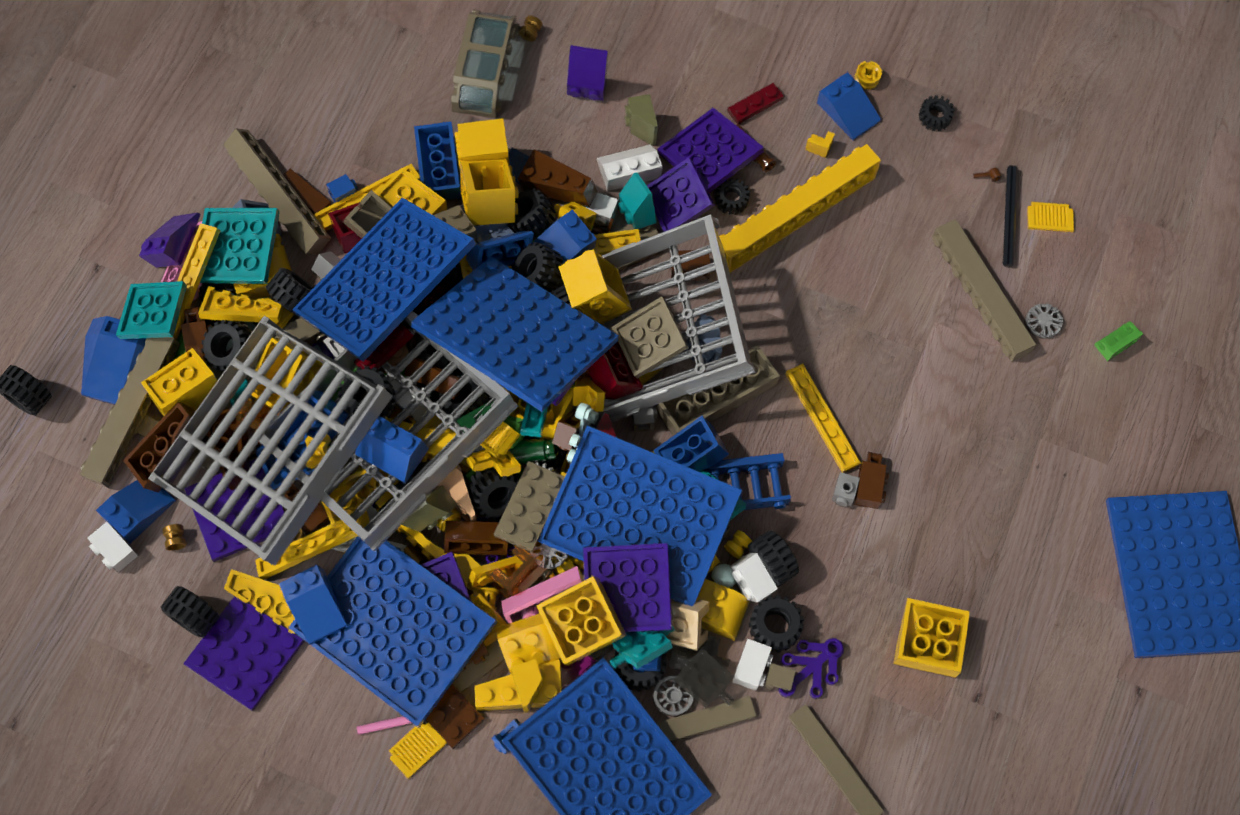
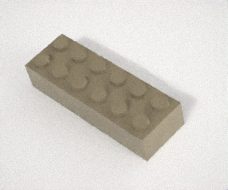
M759 345L748 350L750 362L754 365L756 373L656 405L658 414L673 436L700 416L712 422L777 385L779 374Z

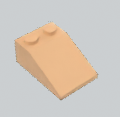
M457 465L434 490L443 485L456 502L457 506L455 508L461 513V517L465 521L477 522L461 472L462 469Z

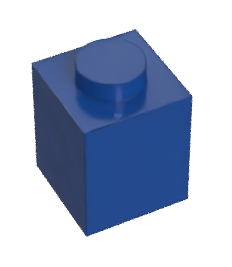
M347 174L326 184L328 193L334 203L350 196L358 189L354 179L350 180Z

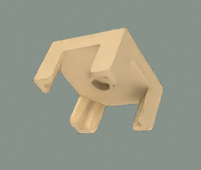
M671 599L672 626L675 631L666 637L672 644L698 650L708 640V631H704L701 634L702 617L709 611V602L698 600L693 606Z

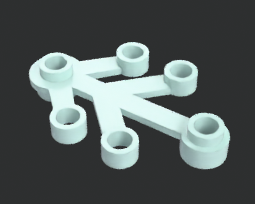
M583 402L579 404L575 417L580 419L581 423L579 435L574 433L569 442V445L576 447V449L574 448L569 451L567 456L568 464L572 462L586 426H590L591 423L595 424L599 417L598 412L593 411L590 405Z

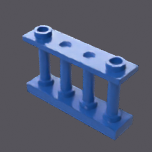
M783 453L720 460L715 465L704 469L717 480H719L718 476L720 474L730 475L732 486L739 489L741 488L738 474L748 471L751 475L754 499L742 500L746 503L745 510L769 507L782 509L790 503L791 496L782 495L778 469L784 463ZM768 469L770 471L775 497H762L758 473L760 470Z

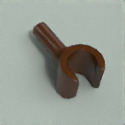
M992 168L985 173L973 174L974 178L990 177L992 182H997L1001 179V173L998 168Z

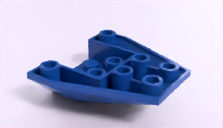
M103 316L92 320L85 336L81 395L115 405L118 400L119 391L124 388L127 376L136 364L138 354L145 347L146 338L119 339L116 333L120 319Z

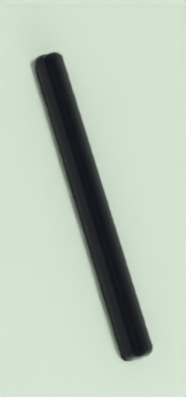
M1012 165L1008 166L1006 175L1004 267L1013 266L1015 252L1018 167Z

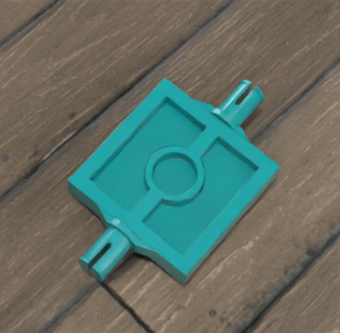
M672 626V630L626 633L627 636L613 642L614 649L620 655L610 660L611 665L616 668L623 662H627L637 669L646 665L673 648L671 641L666 636L675 631L674 627Z

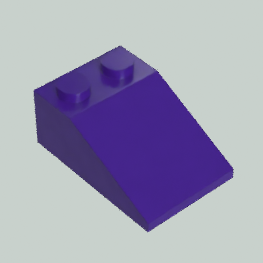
M570 45L567 95L576 98H589L591 100L604 99L607 83L608 51Z
M191 213L173 216L143 242L139 257L156 268L181 265L201 214Z

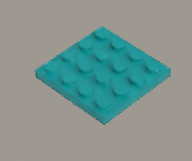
M205 208L202 224L216 227L220 230L200 283L267 284L280 211L277 208Z

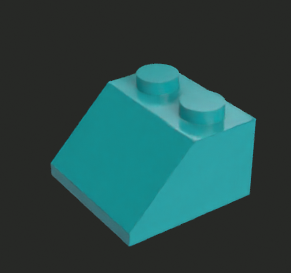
M636 172L619 193L620 202L618 203V208L621 214H625L628 224H631L634 229H641L655 224L656 217L652 193L638 172Z

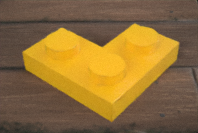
M487 450L471 453L466 458V462L474 472L483 471L494 467L501 477L521 472V465L510 451L505 456L501 454L499 458H496Z

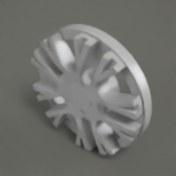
M1048 303L1036 304L1029 310L1026 316V325L1029 331L1040 338L1056 336L1063 325V317L1059 313L1060 310H1057L1056 307L1054 308ZM1030 315L1036 316V319L1030 318ZM1050 326L1054 327L1057 330L1053 332ZM1039 327L1042 331L1039 333L1035 329Z
M542 543L540 547L535 546L534 550L540 549L541 552H530L532 560L544 569L559 567L568 556V554ZM557 552L564 554L563 558L556 555ZM539 555L544 556L541 562L536 560V557ZM555 556L559 562L553 565L552 557ZM546 558H549L548 565H545Z
M665 677L657 683L654 689L655 705L666 715H682L692 705V687L682 677ZM668 680H672L673 686L670 688L665 683ZM677 680L680 681L678 688L675 687ZM686 685L688 691L681 692L680 688ZM659 687H664L666 689V692L660 689ZM657 693H661L665 697L663 699H657ZM682 695H690V698H682ZM666 700L667 703L661 706L660 703ZM681 701L688 703L685 708L680 705ZM678 704L680 711L676 712L675 705ZM668 705L672 706V712L665 710Z

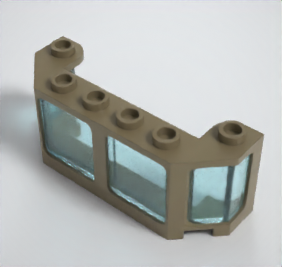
M475 9L472 10V13H469L453 77L455 85L451 98L452 112L496 119L497 112H501L502 101H499L500 86H504L505 75L503 73L504 70L507 71L509 60L507 55H511V39L514 40L515 35L519 34L520 24H517V16L497 15Z

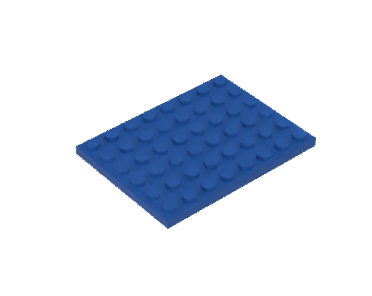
M401 198L292 310L296 315L364 362L460 260L476 245V242L463 232L406 199Z
M491 256L417 316L411 325L412 328L541 412L618 341L619 335L577 309H573L566 302Z
M586 426L538 542L584 561L583 548L668 543L671 599L693 606L742 490L595 428Z
M1227 491L1107 498V511L1134 657L1148 658L1240 652V551Z
M357 536L328 575L348 626L310 645L420 728L497 621L387 540L374 552ZM294 619L288 628L307 642L297 621Z
M604 657L501 740L559 815H689L712 795Z

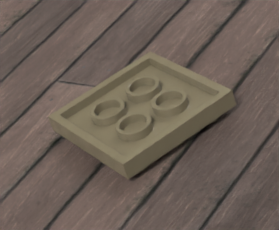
M662 296L611 327L613 332L619 335L618 343L634 377L637 379L689 348L665 298Z

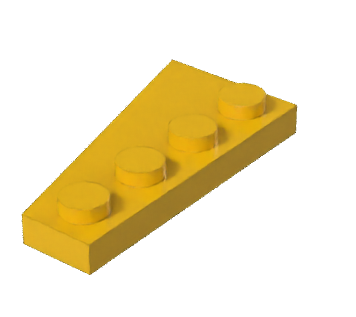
M208 286L198 314L200 319L260 322L263 316H266L274 323H279L283 307L276 302L259 298L252 300L249 296L243 294L239 297L232 295L230 291L223 290L219 292L215 291V288Z
M231 569L224 589L244 603L251 604L256 608V611L266 614L273 619V622L279 626L281 624L288 629V632L296 635V633L288 628L295 618L285 601L280 586Z

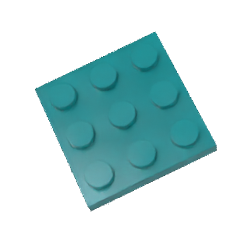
M185 282L131 284L116 336L119 339L173 337L187 288Z

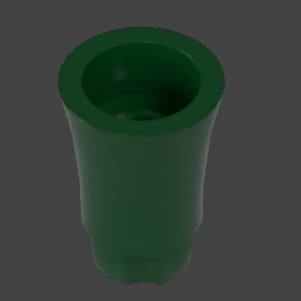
M522 439L511 449V454L520 465L526 464L528 461H548V459H557L558 446L552 443L553 439Z

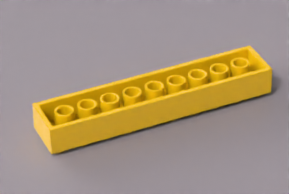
M868 144L857 147L849 156L841 157L835 165L827 166L821 174L810 177L804 185L796 186L790 194L782 195L776 203L765 206L759 214L751 215L745 223L734 226L731 232L726 235H720L729 273L874 180L881 159Z

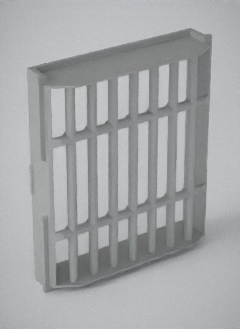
M711 214L602 255L617 268L667 248L670 249V260L621 277L623 285L674 267L675 275L673 278L629 293L627 296L629 302L678 284V295L665 300L668 306L682 302L683 312L675 315L674 318L676 323L686 320L688 329L682 332L685 340L690 338L692 347L690 350L679 353L649 372L691 357L695 358L696 366L684 372L646 384L642 390L615 400L604 399V411L598 412L597 422L595 424L591 423L590 426L596 428L604 413L609 415L611 422L640 413L642 409L686 394L692 395L756 373L754 365L750 362V355L724 248L716 229L720 227L719 220L715 219ZM708 234L710 245L679 256L678 244ZM712 252L713 263L683 273L682 263ZM716 270L717 281L687 291L685 281ZM562 276L560 283L556 285V289L564 285ZM721 288L722 299L691 309L689 299ZM725 306L726 317L699 327L695 326L693 317ZM640 309L616 317L602 325L613 332L612 326ZM729 324L732 335L700 346L698 335ZM734 343L735 354L704 364L703 353ZM573 406L572 410H577L578 406Z
M413 311L404 321L410 326L408 330L413 335L417 333L423 340L396 366H391L386 361L380 367L388 373L386 377L390 383L395 379L401 384V387L395 392L396 401L392 403L393 405L407 391L415 397L391 423L399 426L422 403L428 408V411L408 430L409 433L416 435L436 415L442 423L424 440L426 446L429 448L448 428H451L456 435L402 490L393 485L397 480L391 475L385 477L379 472V468L357 457L355 451L351 455L353 460L341 471L330 489L321 498V501L374 552L427 499V496L518 407L511 395L497 382L412 328V321L418 316ZM429 344L437 350L410 378H405L401 374ZM345 349L333 360L352 370L356 366L354 361L357 357ZM442 356L450 361L423 390H419L414 386ZM456 368L464 373L437 402H432L428 398ZM330 369L315 391L325 392L338 372ZM470 380L478 385L450 415H447L442 410ZM306 388L297 397L300 398ZM486 392L492 399L485 406L494 401L489 411L484 416L481 415L471 429L459 426L455 421ZM339 397L335 403L338 404L341 398ZM290 403L274 419L259 442L264 447H266L290 413L294 404ZM482 409L474 416V418H476L482 412ZM348 415L343 426L348 423L352 416ZM337 433V434L331 439V441H332V440L335 441L336 438L339 436V433ZM276 446L272 454L278 459L282 451ZM289 457L284 465L291 471L295 463ZM359 465L363 467L366 473L335 502L329 495ZM301 470L297 478L305 484L309 476ZM372 478L377 480L380 485L351 515L342 509ZM386 490L390 492L394 498L364 528L360 526L356 521Z
M263 316L148 479L169 491L254 551L261 559L275 566L321 498L339 476L344 465L392 398V395L379 384L376 386L283 330L266 316ZM279 336L281 339L258 371L254 370L253 368L261 358L268 342L272 337ZM288 343L295 346L273 379H268L265 376L285 346ZM301 352L307 353L309 355L287 388L281 387L279 383ZM315 361H320L323 363V366L299 398L294 395L293 392ZM329 370H335L338 374L315 407L308 404V400ZM247 376H250L252 378L250 383L208 442L204 443L202 440ZM345 377L353 381L329 416L324 414L322 410ZM259 384L264 385L266 388L222 451L220 453L214 449L217 442ZM361 386L369 392L348 423L343 426L337 422V419ZM272 393L280 395L234 462L229 460V454ZM286 402H291L294 404V407L247 472L242 468L243 463ZM301 411L307 412L309 414L266 477L263 481L257 479L256 474ZM315 420L324 423L278 490L272 489L270 484ZM333 429L340 433L293 502L287 499L285 493L329 430ZM198 448L201 452L177 486L172 484L173 480L195 449ZM211 457L215 461L189 496L183 490L205 459ZM224 466L229 469L205 504L199 503L197 501L219 468ZM238 475L242 478V481L219 514L216 515L211 509L234 476ZM249 485L257 488L233 524L231 525L226 522V517ZM263 495L269 496L271 500L248 533L245 535L239 531ZM280 504L287 510L261 546L253 541V539L276 506Z

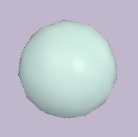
M720 564L713 569L711 577L717 584L731 588L736 583L731 572L733 570L730 565Z

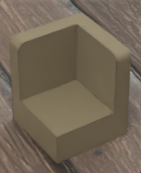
M771 663L764 688L772 690L773 687L790 691L796 670Z

